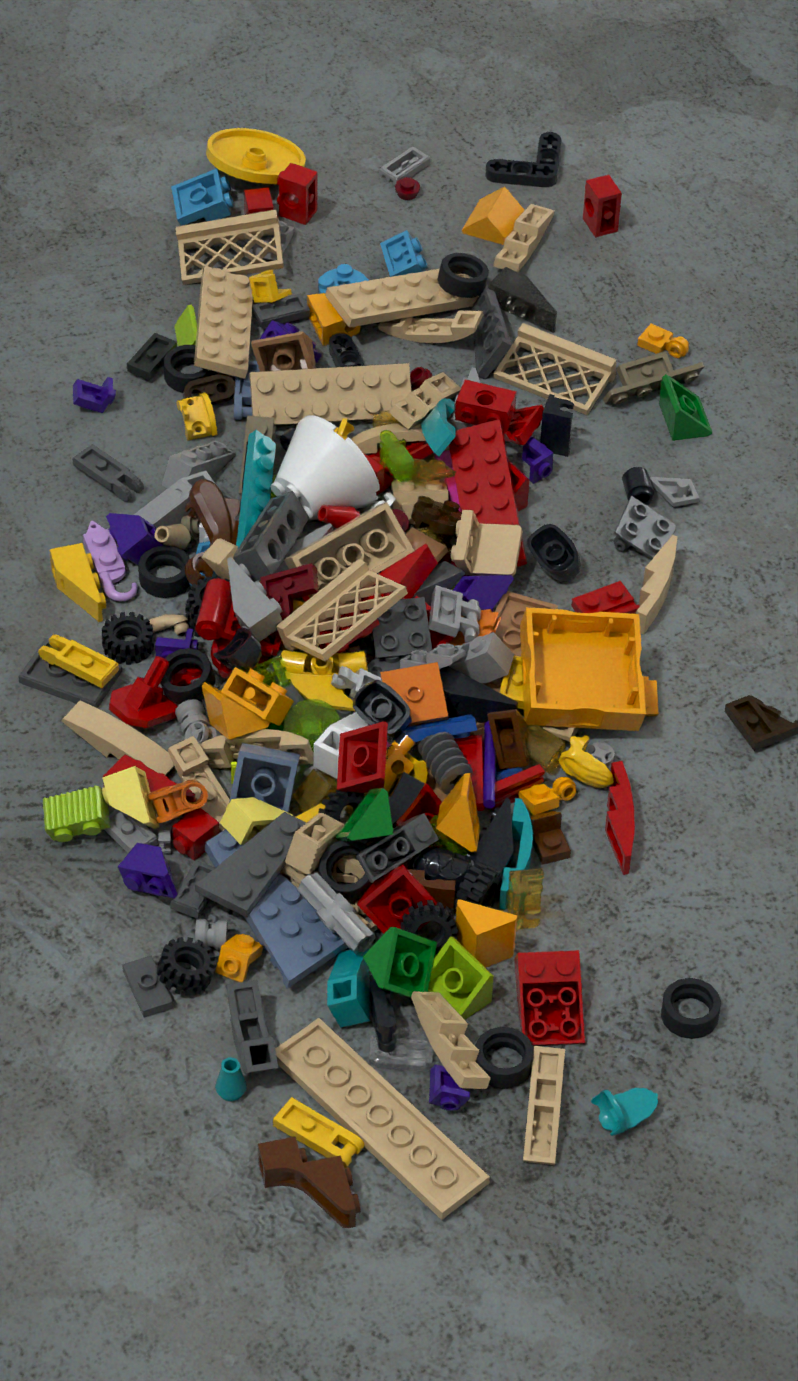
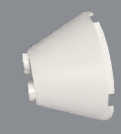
M314 415L306 416L298 423L275 481L270 486L276 496L293 491L309 516L307 522L318 520V512L322 505L353 506L355 509L370 506L379 498L376 496V492L380 489L377 476L371 464L358 446L349 437L344 440L334 431L336 429L334 424Z

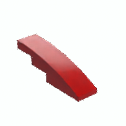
M623 761L611 763L610 771L613 775L614 783L611 784L608 792L607 807L609 811H607L605 832L623 875H627L630 870L635 834L634 803Z

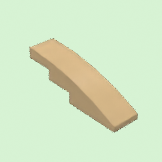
M530 204L515 220L514 229L506 237L504 248L495 257L493 267L518 273L536 249L554 216L555 210Z
M442 372L426 379L418 389L411 391L403 401L394 404L389 413L409 430L423 422L441 399L447 398L452 400L456 397L461 387Z
M675 535L669 538L645 567L643 587L640 592V607L636 611L640 618V633L643 635L657 617L667 597L674 570L677 536Z
M81 700L62 719L65 725L106 758L112 754L117 759H120L126 754L135 760L142 761L147 767L157 773H163L164 775H167L174 767L169 752L121 720Z
M413 991L411 998L420 1023L446 1071L460 1088L487 1089L490 1077L476 1063L479 1050L464 1035L468 1023L439 992Z
M534 1046L523 1162L555 1165L565 1049Z

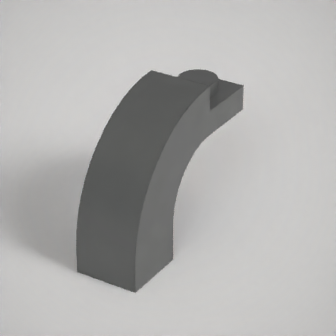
M258 980L226 985L232 1033L244 1074L277 1069L278 1062L273 1036L269 1037L266 1028Z

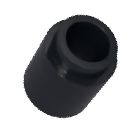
M642 467L630 468L622 476L628 501L633 496L645 505H649L653 499L654 491L648 471Z

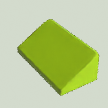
M192 305L186 307L175 324L174 328L178 346L196 345L197 322Z

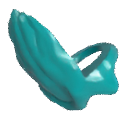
M632 1088L613 1096L609 1090H603L592 1098L591 1103L600 1108L599 1121L605 1130L611 1131L610 1135L613 1136L637 1126L651 1116L658 1104V1094L647 1088Z

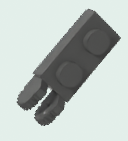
M91 444L72 458L75 467L110 491L113 490L116 497L124 502L132 498L129 488L136 493L144 489V484L139 477L137 478L136 475L130 472L129 468L94 444Z

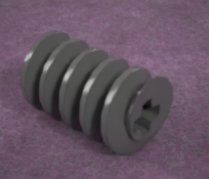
M439 732L421 740L418 745V751L444 794L448 795L465 773H470L472 777L473 769L463 756V752L459 749L451 733Z

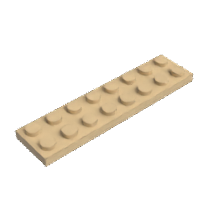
M320 1018L275 1048L278 1065L345 1129L359 1136L365 1144L364 1147L441 1220L489 1184L490 1176Z

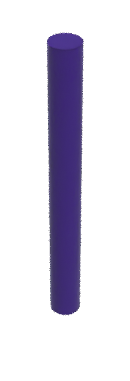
M489 721L484 724L483 805L486 808H493L495 806V748Z

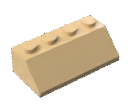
M388 502L377 505L285 558L284 561L289 569L313 563L317 567L318 588L320 591L358 559L366 562L370 571L379 573L412 553L414 549Z

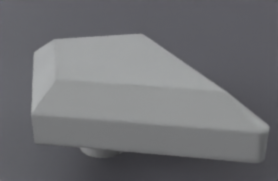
M650 477L652 486L673 507L699 502V496L691 479Z

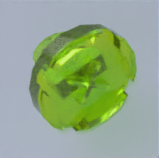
M307 699L298 702L289 710L284 719L283 731L308 739L314 753V743L331 724L340 720V716L332 705L325 701Z

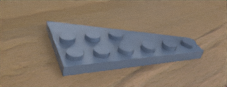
M225 829L206 842L205 851L216 868L243 845H240ZM279 873L248 917H245L260 944L265 946L271 956L270 961L274 968H278L281 972L283 983L287 989L348 948L336 932L332 933L317 916L316 910L298 892L297 887L281 873Z

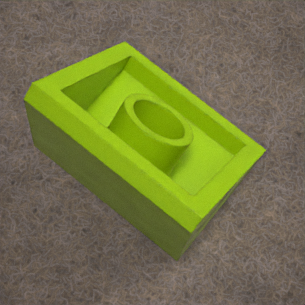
M450 936L434 958L428 992H439L465 1020L492 1002L494 976L454 937Z

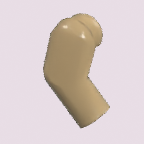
M165 614L149 620L150 625L152 624L153 633L174 627V632L179 635L187 632L189 628L187 624L188 619L184 615Z

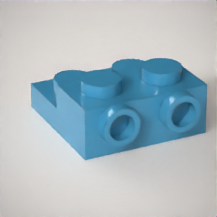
M217 168L171 186L176 216L181 226L195 222L205 217L206 221H213L231 215L230 208L234 207L233 199L228 192L231 190V186L227 177H222Z

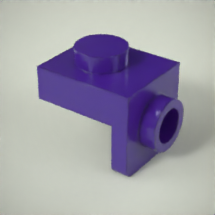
M110 377L106 378L102 386L77 379L73 385V404L103 413L108 404L111 405L116 396V390L113 389V378Z
M532 436L523 445L522 460L530 466L529 481L534 484L542 478L548 477L552 472L554 453Z
M190 628L187 629L185 640L157 637L155 644L156 656L166 658L169 654L180 649L191 648L198 650L199 641L194 639V630Z
M435 1064L430 1070L429 1104L438 1105L448 1111L459 1110L470 1099V1092L460 1088L444 1066Z

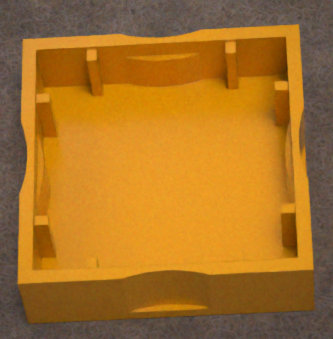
M526 607L520 623L524 720L527 725L639 731L646 715L644 678L640 668L642 647L639 614L612 612L577 613L562 609Z

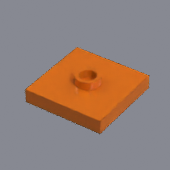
M438 662L380 672L382 682L395 690L409 706L412 713V722L409 726L449 719Z

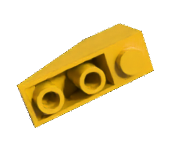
M82 543L49 549L51 570L57 588L98 622L103 621L102 610L107 608L104 593L98 592L100 583L97 573H92L91 571L93 569L91 554L85 553Z

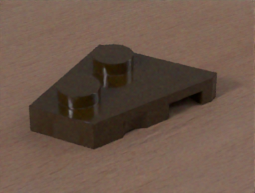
M752 695L725 705L724 712L754 751L798 734V720H795L794 723L780 716L781 711L772 706L765 705L761 700Z

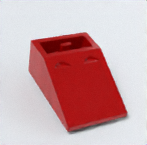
M579 950L517 953L514 960L521 1032L530 1039L532 1046L585 1044Z

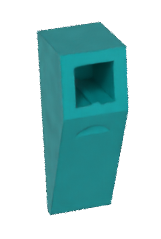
M369 948L358 954L351 950L340 952L327 981V1006L340 1028L370 1021V970L363 958Z

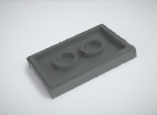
M45 638L19 675V683L76 704L81 700L98 708L122 673V665L119 664V671L103 688H100L55 664L51 665L47 661L42 660L40 655H38V650L43 645L53 648L49 644V639Z

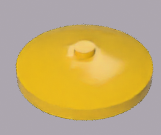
M248 128L225 129L211 135L207 142L206 156L210 163L220 171L245 181L277 184L279 173L284 171L290 163L305 167L306 158L303 151L293 142L270 132Z

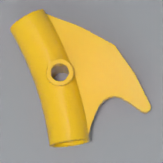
M283 650L279 659L278 673L283 675L290 684L292 683L296 690L312 704L331 709L355 711L353 700L344 694L345 689H339L331 685L332 676L334 673L338 674L341 666L349 668L354 673L360 668L368 671L365 651L336 653L326 661H323L309 653Z

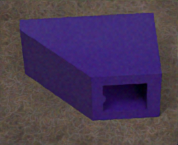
M109 513L106 516L110 525L109 532L118 543L117 551L126 561L130 559L138 565L140 557L146 551L153 547L163 546V543L158 542L155 538L156 527L141 516Z
M512 575L463 576L453 591L463 593L462 601L477 600L481 610L491 609L493 612L494 606L507 593L508 587L514 578Z
M137 842L118 865L127 889L174 899L178 895L171 869L161 847Z

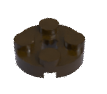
M419 496L414 504L411 518L420 526L422 521L429 524L428 530L443 535H456V523L458 520H461L462 512L459 511L460 505L456 502L446 500L444 503H441L426 496Z

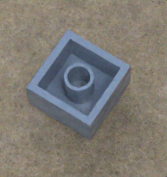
M242 743L238 754L230 801L231 799L254 797L289 813L300 754Z

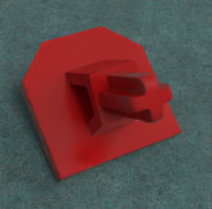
M156 656L144 678L137 677L133 684L113 690L109 710L124 723L143 728H149L177 718L175 711L178 706L163 694V689L159 686L169 667V661L163 657Z

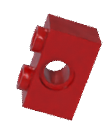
M290 163L284 171L279 173L277 178V185L279 186V195L277 197L279 216L306 225L317 212L318 172Z
M609 174L586 180L583 220L595 238L618 232L622 192Z
M465 379L456 399L455 420L478 425L500 419L503 431L507 432L515 412L517 391Z

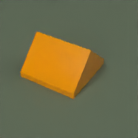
M504 186L479 200L464 225L462 233L504 245L506 237L514 229L515 220L525 209Z
M206 682L203 683L202 690L210 725L230 740L268 728L271 722L221 693V690Z
M465 773L440 804L436 829L470 852L477 851L480 823L471 774Z
M458 899L456 907L457 941L485 968L512 958L515 950L517 915Z

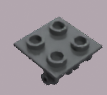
M631 496L614 532L616 535L614 546L617 550L623 551L631 545L653 559L673 535L677 525Z
M424 597L400 599L377 618L380 624L372 629L376 658L411 655V652L415 650L427 652L432 650Z

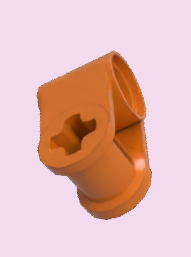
M192 779L155 790L147 796L154 803L158 815L156 818L157 823H163L204 806L207 802L208 793L203 784ZM190 787H199L201 790L200 798L194 802L187 801L186 791ZM163 798L165 800L168 810L165 809L164 803L162 801Z

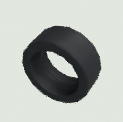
M452 253L442 259L437 281L443 290L453 296L473 298L479 296L485 289L489 270L481 259L473 255ZM454 273L467 274L472 278L460 277Z
M195 345L175 347L164 358V379L167 385L175 391L183 393L185 386L190 381L214 375V371L204 368L193 374H184L175 370V368L181 365L194 364Z
M163 545L149 549L140 557L138 564L141 587L148 594L161 598L175 597L185 592L190 586L185 574V565L190 559L189 556L175 546ZM163 565L174 566L181 570L179 574L169 578H159L149 573L151 569Z
M191 648L180 649L165 658L169 661V667L160 685L166 697L172 702L181 704L192 699L201 701L204 699L203 683L215 685V673L207 655L200 650ZM197 667L203 670L201 677L190 685L176 686L171 684L172 677L184 668Z
M358 840L333 843L324 851L319 863V873L337 894L340 893L346 900L351 901L361 898L373 882H370L365 873L356 883L340 885L333 879L331 871L335 862L340 858L348 855H358L368 847Z
M679 979L670 984L663 994L662 1021L670 1032L682 1038L695 1039L704 1037L713 1032L718 1024L721 999L714 987L701 979ZM685 998L697 999L709 1008V1013L700 1018H686L673 1009V1003Z
M497 1027L489 1029L480 1035L475 1044V1047L479 1050L476 1063L490 1077L488 1085L495 1088L508 1089L519 1086L528 1079L532 1072L534 1048L530 1039L525 1034L511 1027ZM506 1047L517 1051L522 1056V1062L515 1067L498 1068L491 1065L485 1059V1054L491 1049Z

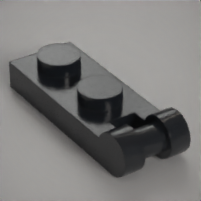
M369 975L370 1005L378 1049L382 1052H392L397 1047V1038L393 1035L396 1031V1019L394 1018L393 1005H391L390 991L379 988L373 975Z

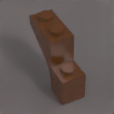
M296 1136L258 1144V1164L265 1188L274 1186L297 1188L306 1193L341 1227H356V1214L361 1212L358 1195L351 1193L350 1186H353L351 1170L349 1167L344 1168L341 1155L307 1162L305 1149H299Z

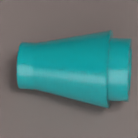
M232 1057L222 1061L221 1070L215 1084L216 1092L226 1101L240 1099L247 1089V1084L240 1068V1062Z

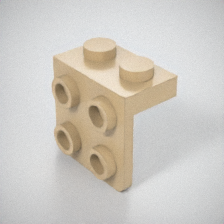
M428 475L424 476V479H413L412 476H398L397 480L391 482L392 493L396 498L393 502V509L402 510L407 515L409 524H415L411 514L419 496H426L441 503L448 500V489L444 480L440 479V476Z
M462 510L461 520H458L456 523L457 543L452 546L451 559L458 568L465 572L464 575L514 576L523 534L522 528L519 525L481 524L478 522L473 510Z

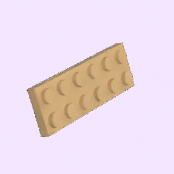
M204 266L201 274L194 366L246 378L249 363L253 300L250 280L247 276L224 272L218 268Z
M440 269L327 287L325 295L349 327L471 307L479 297L461 298L447 293L440 287L437 281ZM454 273L460 277L470 278L467 274Z
M409 363L249 373L252 416L274 418L275 425L298 424L300 420L309 415L321 417L329 422H341L342 418H347L348 421L394 419L389 411L394 404L403 401L411 392Z

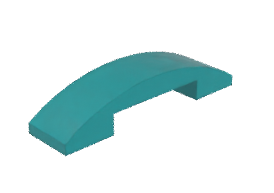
M447 398L441 399L421 425L425 440L437 456L442 454L456 436L455 427L447 422V419L455 411L454 401Z
M515 798L512 816L513 840L521 842L517 867H504L499 909L503 910L507 909L521 892L528 877L531 863L532 823L529 812L520 798Z

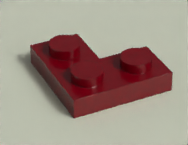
M313 563L260 577V583L267 592L266 596L269 600L274 598L283 610L280 613L282 621L294 612V599L319 592L317 567Z

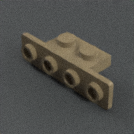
M666 351L621 364L616 370L623 386L610 390L603 398L605 404L614 402L616 405L627 401L630 396H646L653 389L661 388L662 377L665 374L677 382L682 380L685 383L694 381L699 377L704 364L700 362L673 370Z

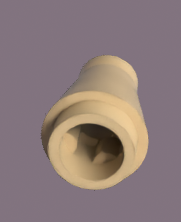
M182 524L159 526L155 531V538L158 542H162L166 546H175L181 550L186 548L191 540L190 532Z

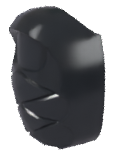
M543 525L529 536L527 545L532 555L543 570L552 578L567 582L579 573L581 563L577 549L572 540L556 525Z
M238 628L231 642L223 650L215 652L213 655L229 670L233 671L237 667L245 671L253 668L260 661L262 652L260 642L249 629Z
M380 680L364 685L354 697L353 708L369 725L383 721L388 723V737H398L412 722V713L407 703L395 690Z
M426 847L413 856L410 869L425 870V880H455L456 897L457 891L461 888L459 887L461 882L465 880L464 876L466 873L469 874V869L475 863L466 855L447 849Z

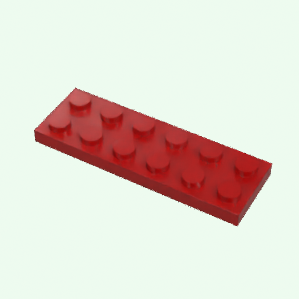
M500 419L456 430V436L449 444L461 512L462 510H473L478 522L481 524L520 526ZM523 537L521 539L517 567L527 564Z

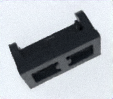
M549 394L542 413L540 443H543L554 454L568 457L570 453L573 413L562 411L560 408L573 409L574 403Z

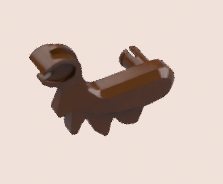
M201 479L197 481L189 491L190 502L186 504L185 512L192 509L188 516L200 519L210 540V546L220 538L236 545L239 521L235 520L240 510L239 500L224 498L218 486L210 480ZM206 551L196 554L185 565V574L191 585H197V581L200 579L204 580L205 577L200 573L205 574L206 577H212L213 569L202 559Z

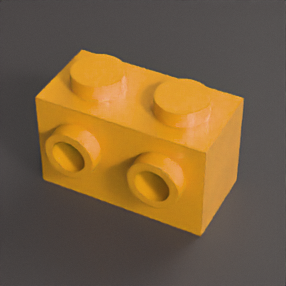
M235 667L221 693L263 719L280 726L294 703V700L285 696L288 690L274 682L270 686L263 682L265 676L251 668L247 673Z

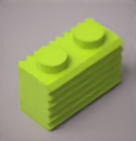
M94 786L43 799L45 832L53 841L68 842L73 839V836L81 834L93 836L99 834L102 829L110 828L109 805L103 798L102 789L99 786Z

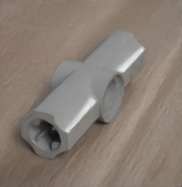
M317 872L308 874L301 880L297 888L298 892L316 910L317 916L332 933L336 932L355 954L366 951L376 937L356 915L357 913L351 904L340 893L337 894Z

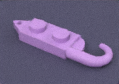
M91 521L87 533L83 534V542L87 552L91 554L93 567L108 598L114 601H128L136 595L138 590L137 584L132 583V588L129 592L120 593L116 591L113 583L119 582L125 577V565L117 551V545L109 529H104L94 521Z

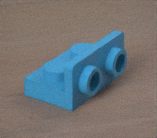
M408 230L380 243L390 277L424 272L428 268L424 256L420 254L423 249L418 238H412Z

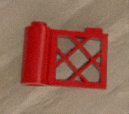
M220 578L209 580L206 584L195 630L206 640H216L221 637L232 640L236 631L231 630V627L239 622L234 617L230 582ZM278 630L270 634L274 640L273 644L260 641L262 655L267 657L277 655L281 643Z

